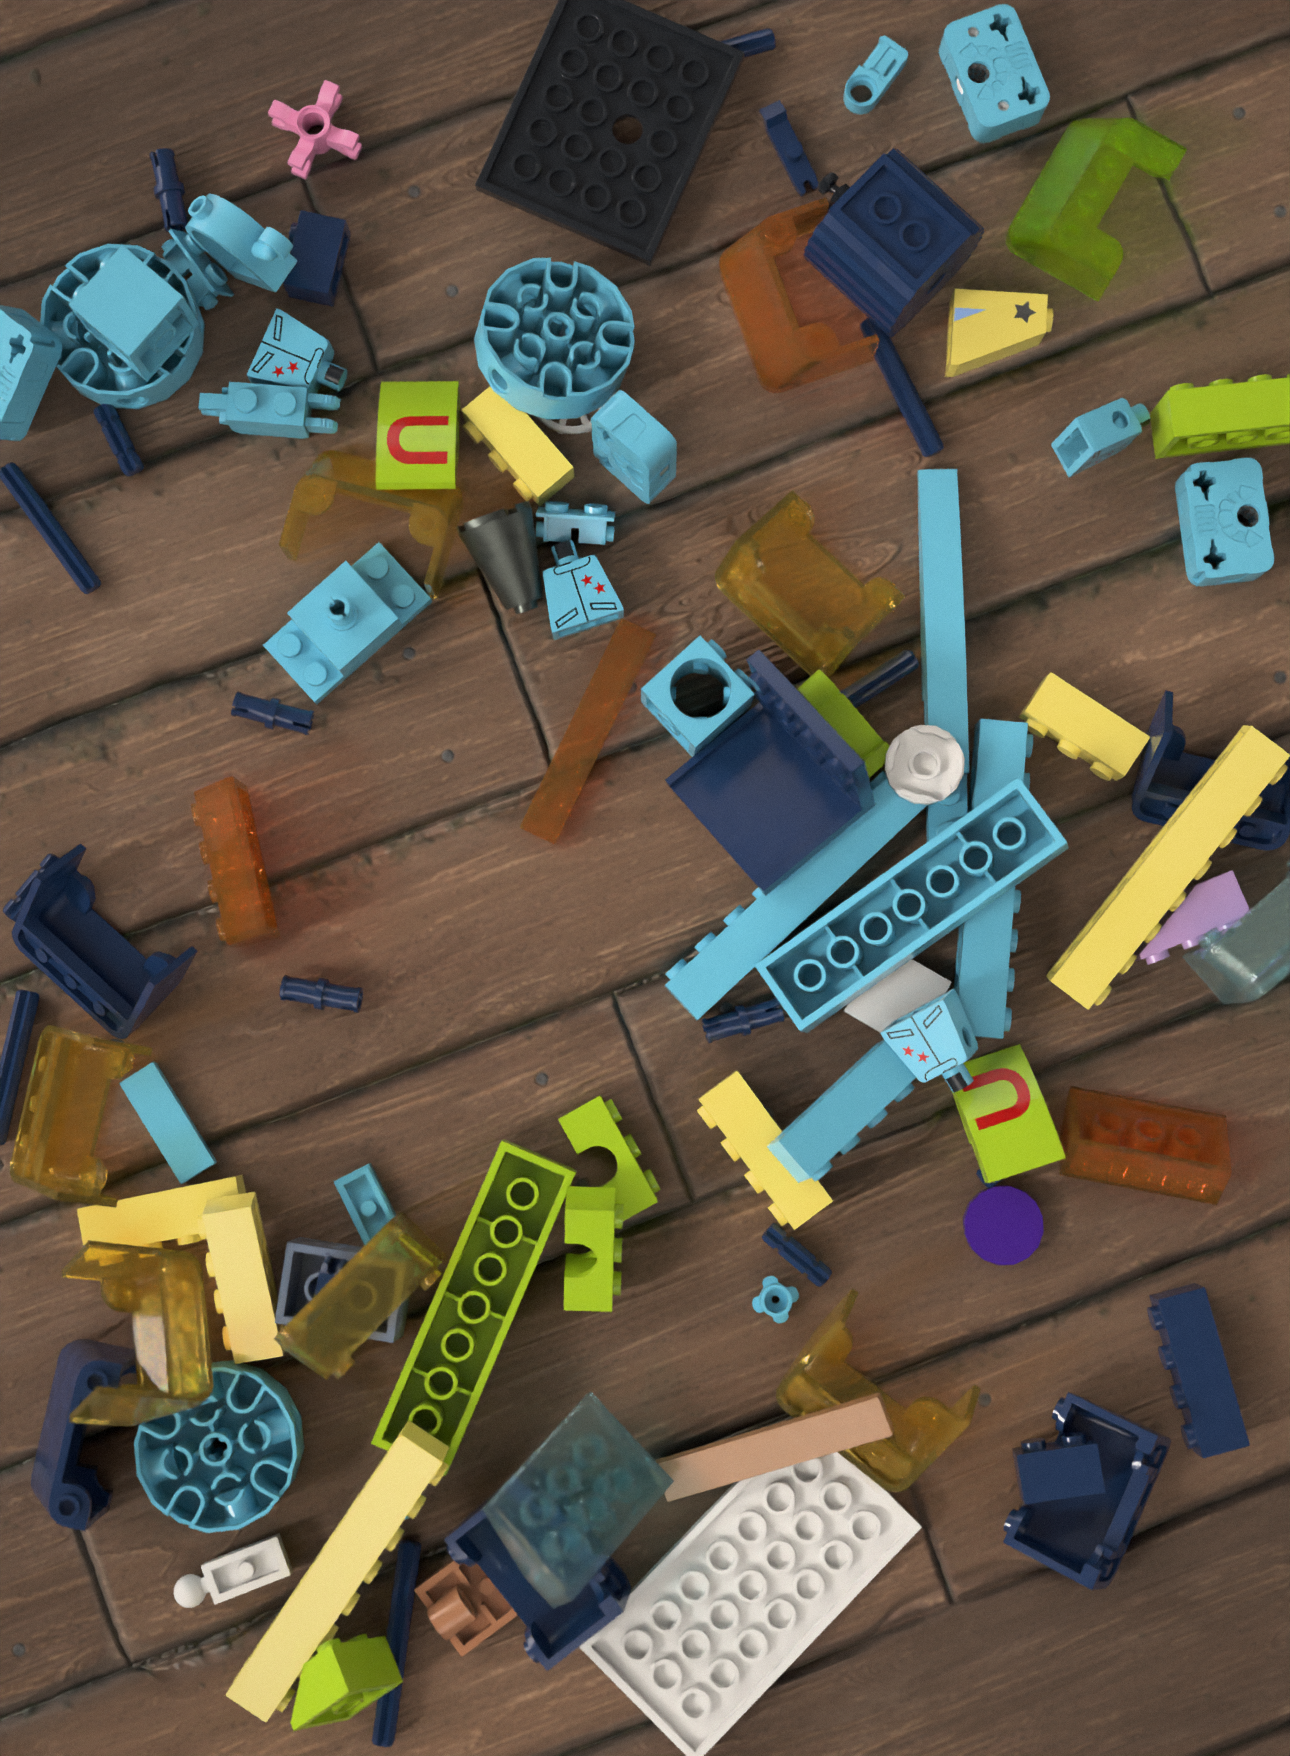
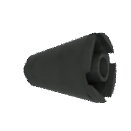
M529 501L515 504V507L509 510L503 508L463 523L464 525L455 527L458 536L506 610L514 608L517 615L538 607L536 599L543 597L533 514Z

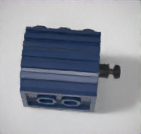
M893 148L888 154L883 153L851 187L847 184L839 187L836 184L839 177L833 172L827 174L817 187L818 191L822 195L830 192L833 195L830 199L833 205L813 231V235L809 238L808 245L805 247V253L803 254L805 260L889 337H894L956 275L970 258L971 253L976 249L984 234V228L896 148Z

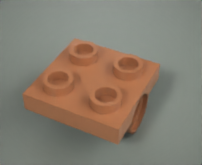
M452 1559L414 1589L426 1606L428 1617L437 1632L445 1640L451 1641L461 1657L517 1616L513 1608L477 1563L469 1567L464 1563L459 1565Z

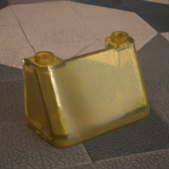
M792 490L734 542L715 572V582L729 600L809 675L812 676L817 670H821L830 678L894 612L906 596L893 582L882 577H874L865 585L859 581L809 534L815 524L813 510L806 501L801 499Z

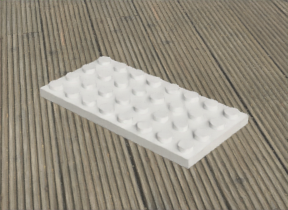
M804 1410L799 1416H803L809 1413L806 1410ZM846 1450L734 1482L631 1589L624 1612L579 1647L686 1756H704L922 1526Z

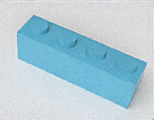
M882 1040L864 1054L781 1132L767 1148L798 1183L810 1178L817 1181L833 1167L829 1160L839 1151L842 1155L846 1154L861 1140L857 1133L866 1125L870 1129L873 1128L888 1114L884 1108L893 1099L898 1103L913 1091L915 1087L911 1082L916 1076L889 1044Z

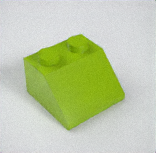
M362 1634L341 1643L339 1638L321 1644L316 1649L318 1654L303 1664L291 1719L293 1731L349 1720L403 1683L386 1636L368 1638L367 1634Z

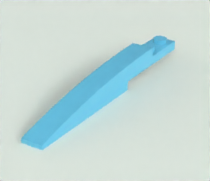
M918 469L921 684L922 701H924V725L937 726L949 732L960 745L965 758L964 775L957 789L945 800L926 806L927 842L968 814L967 774L969 773L967 672L957 469Z

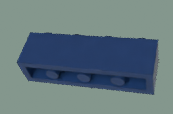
M1192 1283L1149 1295L1152 1306L1147 1308V1313L1153 1330H1159L1163 1346L1158 1347L1159 1356L1164 1369H1170L1174 1385L1169 1386L1175 1408L1182 1410L1185 1424L1181 1425L1180 1428L1186 1447L1193 1449V1452L1204 1459L1250 1446L1205 1287Z

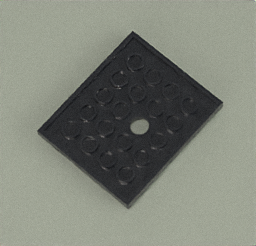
M558 0L475 184L476 190L651 266L742 65L745 52L625 0ZM627 117L638 120L643 129L640 139L632 144H623L617 141L612 132L617 121H623Z

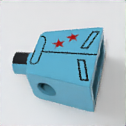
M276 308L247 376L250 382L254 384L307 388L309 393L317 394L321 384L340 391L346 381L348 370L331 363L334 357V350L330 341Z
M1120 398L1076 417L1053 441L1051 446L1070 478L1125 449L1142 433V428L1149 425L1150 414L1143 404L1139 403L1130 407L1126 399Z
M572 540L564 541L551 547L557 566L543 571V578L554 640L624 618L623 606L595 555L579 559Z
M955 989L892 1021L880 1033L919 1081L924 1083L942 1074L953 1093L960 1091L974 1081L964 1062L969 1060L978 1050V1043Z

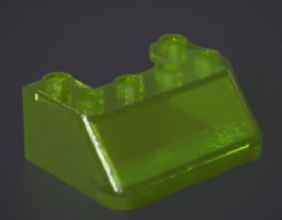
M1087 118L1073 121L1065 130L1011 222L1006 233L1008 249L1016 256L1092 299L1099 301L1122 263L1123 248L1115 238L1097 229V226L1132 166H1135L1153 177H1164L1170 180L1188 149L1133 118Z

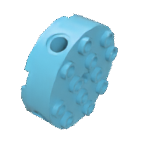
M106 244L79 253L65 265L67 269L57 277L53 286L50 284L42 299L40 323L56 334L61 340L62 352L56 367L82 396L101 405H112L114 408L140 409L167 400L189 381L203 354L205 324L195 295L188 283L168 261L139 245H123L184 297L199 322V325L148 382L89 333L68 305L72 301L75 290L82 283L89 282L99 271L102 260L109 253L116 252L122 246V244Z
M532 258L508 268L488 289L474 337L478 367L492 390L517 410L547 420L579 418L601 408L622 383L630 364L635 343L633 334L635 326L632 310L617 286L593 267L575 261L573 265L564 262H551V258Z
M234 1360L200 1364L163 1386L145 1410L134 1441L137 1477L151 1503L166 1516L170 1515L177 1522L189 1525V1528L205 1533L241 1529L266 1515L295 1480L305 1448L301 1415L288 1390L263 1369L244 1363L235 1364ZM217 1439L220 1442L225 1441L228 1448L224 1451L222 1448H215L213 1442Z

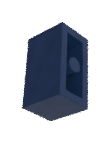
M300 210L298 223H292L288 239L293 244L290 254L297 260V263L283 282L290 298L334 307L351 237L346 220Z
M1073 1432L1061 1435L1062 1441L1046 1443L1044 1438H1032L1021 1441V1447L1012 1448L1019 1494L1023 1503L1026 1505L1106 1493L1098 1443L1092 1437H1086L1084 1432Z

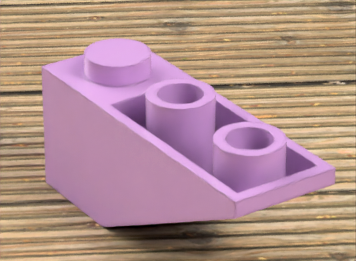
M1233 870L1186 888L1184 892L1187 895L1180 906L1173 912L1168 910L1159 921L1162 926L1157 935L1149 943L1143 941L1133 953L1137 956L1135 961L1146 959L1149 965L1169 957L1168 949L1178 944H1182L1185 950L1205 942L1204 934L1218 929L1221 935L1243 926L1240 919L1251 915V911Z

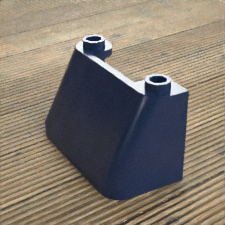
M88 1339L75 1340L61 1350L31 1475V1487L34 1494L57 1524L85 1531L109 1511L114 1490L104 1489L99 1484L96 1476L99 1466L79 1462L92 1403L109 1399L117 1391L122 1376L140 1372L145 1351Z
M1068 1392L1066 1398L1061 1397L1053 1410L1052 1419L1056 1421V1430L1059 1431L1055 1442L1062 1441L1061 1435L1073 1432H1084L1086 1437H1092L1098 1443L1106 1493L1023 1505L1019 1510L1012 1509L1004 1523L1003 1530L1007 1534L1003 1543L1091 1590L1106 1589L1112 1582L1166 1459L1171 1439L1085 1398Z
M530 1462L453 1528L444 1539L451 1558L457 1564L462 1565L464 1563L469 1567L477 1563L527 1626L524 1634L526 1639L523 1643L524 1649L528 1656L535 1663L540 1662L546 1671L554 1667L623 1613L631 1593L630 1582L621 1567L546 1472L534 1462Z

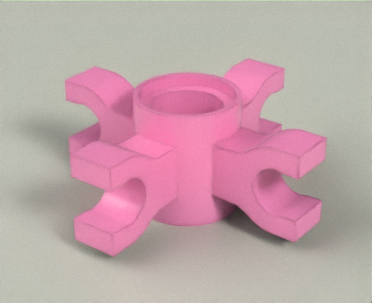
M325 80L316 105H308L300 111H296L275 99L269 109L268 115L273 118V126L299 134L300 140L288 160V165L292 166V174L307 179L315 155L324 154L331 148L354 160L358 158L362 149V144L358 142L359 134L339 129L331 124L332 117L343 99L342 95L338 94L340 90L339 85ZM319 125L324 127L318 134L311 135L307 133L313 126Z

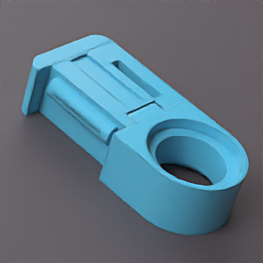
M887 36L879 38L877 47L865 63L857 67L846 83L843 100L849 111L855 114H866L873 110L905 67L908 58L907 50ZM863 85L870 89L872 97L866 102H858L853 99L850 91L855 86Z

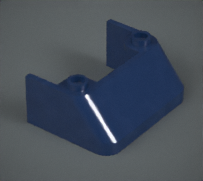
M1166 690L1147 732L1150 739L1142 750L1132 794L1133 814L1142 821L1161 826L1167 823L1216 761L1183 752L1186 745L1185 733L1181 728L1173 725V692ZM1290 757L1284 763L1288 768L1280 780L1274 785L1268 783L1259 796L1262 798V801L1257 809L1248 817L1243 815L1234 826L1237 832L1230 843L1259 850H1274L1286 842L1290 835Z
M80 843L35 876L13 927L12 937L18 949L107 1032L118 1039H125L140 1027L181 982L197 950L191 946L177 958L158 951L146 959L92 909L96 899L95 887L88 877L81 875L77 871L86 851V848Z

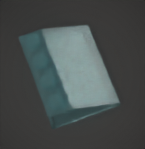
M590 1391L482 1509L523 1576L551 1607L555 1608L571 1602L674 1480Z

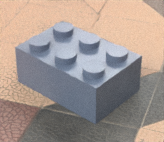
M298 1237L287 1242L275 1323L308 1328L319 1272L325 1257L331 1256L332 1258L350 1260L349 1272L345 1276L334 1333L394 1343L404 1336L416 1256Z

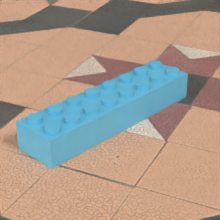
M1018 777L757 963L755 967L799 1031L808 1033L1069 848L1068 843Z

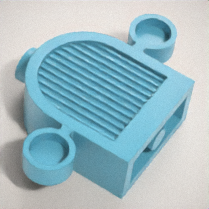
M208 194L206 197L199 196L191 203L188 212L192 218L185 227L190 237L234 278L277 292L297 263V260L289 253L293 248V244L271 227L264 229L247 213L220 196Z

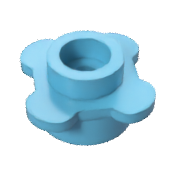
M767 1276L762 1281L763 1289L759 1296L754 1297L752 1300L753 1309L758 1313L765 1312L772 1316L776 1323H783L789 1317L788 1311L791 1309L792 1303L796 1302L799 1298L798 1290L794 1286L786 1287L782 1285L775 1276ZM773 1296L779 1297L778 1303L772 1302Z

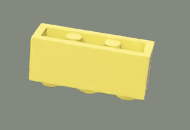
M491 386L462 409L466 422L462 427L476 444L480 441L484 442L491 451L487 454L489 459L500 472L503 473L507 469L516 479L513 486L526 501L532 498L540 507L575 477L574 467L529 415L512 407L507 401L496 394Z
M1052 672L1042 680L1019 715V718L1028 723V731L1041 738L1047 735L1059 743L1057 746L1059 751L1072 759L1082 758L1092 765L1090 770L1095 775L1106 781H1110L1111 778L1115 781L1123 778L1150 739V736Z

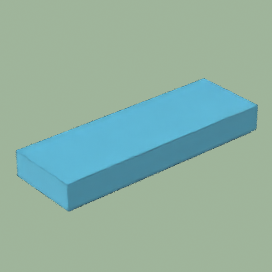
M156 1062L150 1063L119 1083L180 1184L186 1183L217 1163Z
M371 1163L333 1181L366 1248L416 1256ZM417 1256L413 1275L423 1270Z

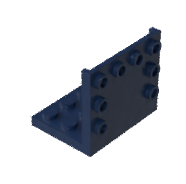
M758 650L747 659L752 673L748 679L757 690L754 692V695L759 703L672 773L665 781L766 896L873 808L876 803L865 762L772 662Z

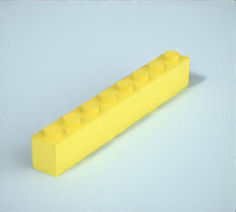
M1243 725L1050 969L1046 977L1089 1010L1093 1004L1096 1006L1100 1005L1109 995L1112 989L1109 983L1119 972L1123 975L1135 962L1137 956L1133 953L1143 941L1149 943L1157 935L1162 926L1159 921L1167 910L1173 912L1183 902L1187 895L1183 890L1193 878L1199 880L1207 872L1212 864L1209 858L1219 846L1223 849L1234 838L1237 832L1234 826L1243 815L1248 817L1257 809L1262 801V798L1259 796L1268 783L1274 785L1284 775L1288 768L1284 763L1290 757V754L1253 726Z
M408 1420L235 1677L225 1696L264 1722L268 1721L275 1709L281 1713L284 1711L296 1692L291 1688V1685L297 1677L300 1679L303 1664L314 1657L312 1654L319 1645L333 1639L339 1628L334 1622L340 1613L346 1617L350 1614L361 1596L356 1592L361 1582L371 1583L382 1565L378 1557L384 1548L390 1552L394 1549L405 1531L399 1527L405 1517L415 1518L427 1499L422 1495V1492L428 1483L436 1486L449 1466L444 1462V1459L450 1447Z

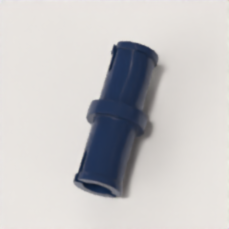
M169 148L155 150L156 153L152 151L149 156L156 180V186L153 188L155 198L160 200L165 224L164 228L167 232L170 229L183 231L188 224L182 197L185 194L184 184L179 182L174 150Z
M237 691L232 705L235 708L231 710V716L265 723V728L274 729L277 726L304 733L307 736L313 723L311 719L314 718V711L312 710L308 711L281 704V699L273 697L270 701L243 694Z
M284 975L279 996L281 997L280 1000L283 1001L289 1000L313 1004L314 1008L319 1010L331 1007L359 1013L363 1001V988L331 984L329 979L325 978L313 981Z
M773 998V1000L745 1008L742 1004L735 1006V1011L701 1019L703 1031L707 1034L705 1037L708 1044L739 1033L742 1036H747L751 1034L753 1029L777 1022H784L782 1008L779 1009L781 1005L779 1000Z

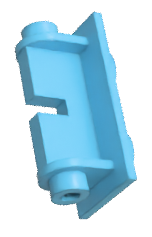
M170 229L168 232L173 239L166 241L162 245L163 257L183 278L189 272L192 273V276L186 282L195 295L197 305L203 306L205 310H210L217 305L218 300L216 297L218 295L232 297L234 293L226 284L228 281L226 274L219 266L209 260L204 253L205 250L188 233Z
M548 501L545 502V507H538L536 517H544V522L537 521L536 537H543V541L547 542L571 540L572 528H578V543L606 545V541H614V526H607V521L614 522L616 512L607 511L608 506L603 504H585L584 509H569V503Z

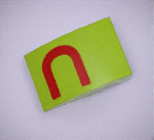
M459 381L381 382L376 443V490L456 489L460 445L459 420L461 406Z
M1020 1044L964 1062L974 1081L960 1091L952 1092L969 1144L973 1146L985 1183H992L1066 1158L1041 1090Z

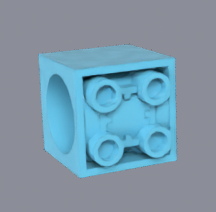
M123 245L116 252L109 253L102 260L99 271L89 282L82 283L75 290L72 301L68 304L89 333L147 382L199 325L184 297Z
M701 636L696 638L641 688V703L691 757L707 746L749 709L754 697V693L751 690L753 685L749 681L748 676L739 668L733 671L724 661L727 655L714 640L711 639L709 642H706ZM691 673L712 675L724 686L723 706L726 707L720 713L710 718H691L678 710L673 703L676 702V687L673 686L680 678Z

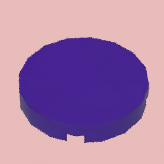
M1008 1185L993 1186L978 1192L968 1203L963 1216L964 1235L970 1249L981 1259L996 1265H1015L1029 1258L1038 1248L1044 1232L1043 1216L1037 1203L1025 1191Z

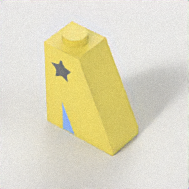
M954 289L949 301L945 376L954 377L1038 346L1045 333L1051 332L1053 324V309L1047 308L1048 294Z

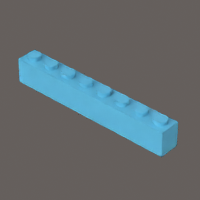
M980 719L975 724L968 813L1018 777L1029 790L1030 773H1024L1025 757L1030 758L1032 754L1033 734H1027L1028 723ZM1015 887L958 927L954 989L958 994L975 1037L1003 1039L1004 1031L1009 1032L1011 1027L1012 1010L1006 1007L1007 992H1012L1014 988L1015 970L1014 968H1009L1010 952H1016L1018 942V930L1012 929L1013 913H1019L1021 904V891L1015 890Z
M882 771L870 782L876 803L873 808L768 895L765 896L757 888L752 893L756 900L746 910L739 905L723 920L728 927L717 937L711 931L694 947L699 952L698 955L688 964L682 958L665 974L670 979L665 984V987L698 1020L927 805L913 804L899 797L889 785L886 773Z

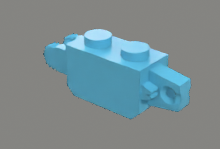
M229 381L228 387L222 388V394L200 393L199 410H201L203 415L219 417L220 424L229 425L231 430L237 433L304 439L309 437L310 432L332 434L338 431L337 422L327 418H312L311 413L312 409L338 410L341 399L332 395L309 393L307 388Z

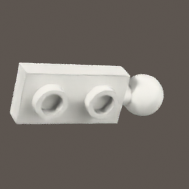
M280 1533L204 1562L201 1565L204 1577L201 1578L195 1574L182 1576L175 1584L174 1597L182 1607L193 1608L202 1603L206 1593L210 1592L215 1605L290 1576L293 1573V1569Z

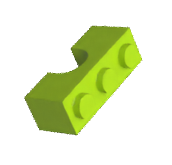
M600 1095L558 1119L577 1154L590 1147L601 1146L609 1149L616 1157L618 1168L615 1176L599 1187L616 1188L615 1204H623V1221L658 1202L655 1193L660 1191L661 1188L652 1171L648 1169L643 1172L636 1158L642 1155L631 1133L625 1137L622 1135L616 1123L623 1119L612 1099L604 1102Z
M567 1186L565 1244L585 1245L591 1251L582 1254L566 1253L564 1274L565 1311L612 1312L613 1296H621L622 1271H614V1262L622 1263V1238H615V1229H623V1204H615L616 1188Z

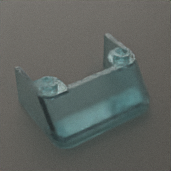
M1289 860L1286 864H1287L1288 867L1290 868V860ZM1290 869L1285 874L1286 878L1231 927L1225 928L1222 931L1214 927L1198 940L1197 943L1201 946L1198 950L1189 951L1182 956L1223 1004L1253 1002L1267 993L1290 973Z

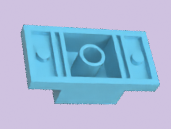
M378 542L352 566L347 561L342 563L288 611L287 614L292 620L263 646L308 696L318 704L424 610L432 600L382 544Z

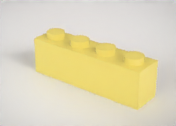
M738 1071L733 1072L698 1098L703 1106L697 1112L710 1129L716 1125L720 1128L726 1137L720 1143L734 1162L740 1157L750 1169L744 1176L758 1194L765 1190L774 1203L768 1209L781 1226L789 1223L795 1230L833 1202L818 1180L814 1181L810 1178L798 1183L767 1148L782 1131Z
M243 1175L78 1208L77 1213L85 1257L98 1254L99 1262L123 1257L122 1249L138 1246L140 1254L163 1249L162 1241L177 1238L178 1245L202 1241L198 1230V1216L202 1215L207 1200L246 1193Z
M256 1192L208 1199L202 1215L198 1216V1230L200 1238L202 1240L207 1239L210 1252L206 1254V1266L209 1276L216 1277L218 1289L214 1292V1300L217 1313H224L226 1326L223 1327V1342L227 1351L232 1350L235 1364L281 1357L284 1354L287 1335L284 1324L275 1323L278 1294Z

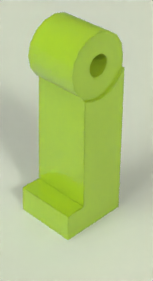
M817 670L797 688L801 695L865 762L869 778L885 764L886 753L890 747L889 744L881 739L843 693L841 694L835 684L821 670Z

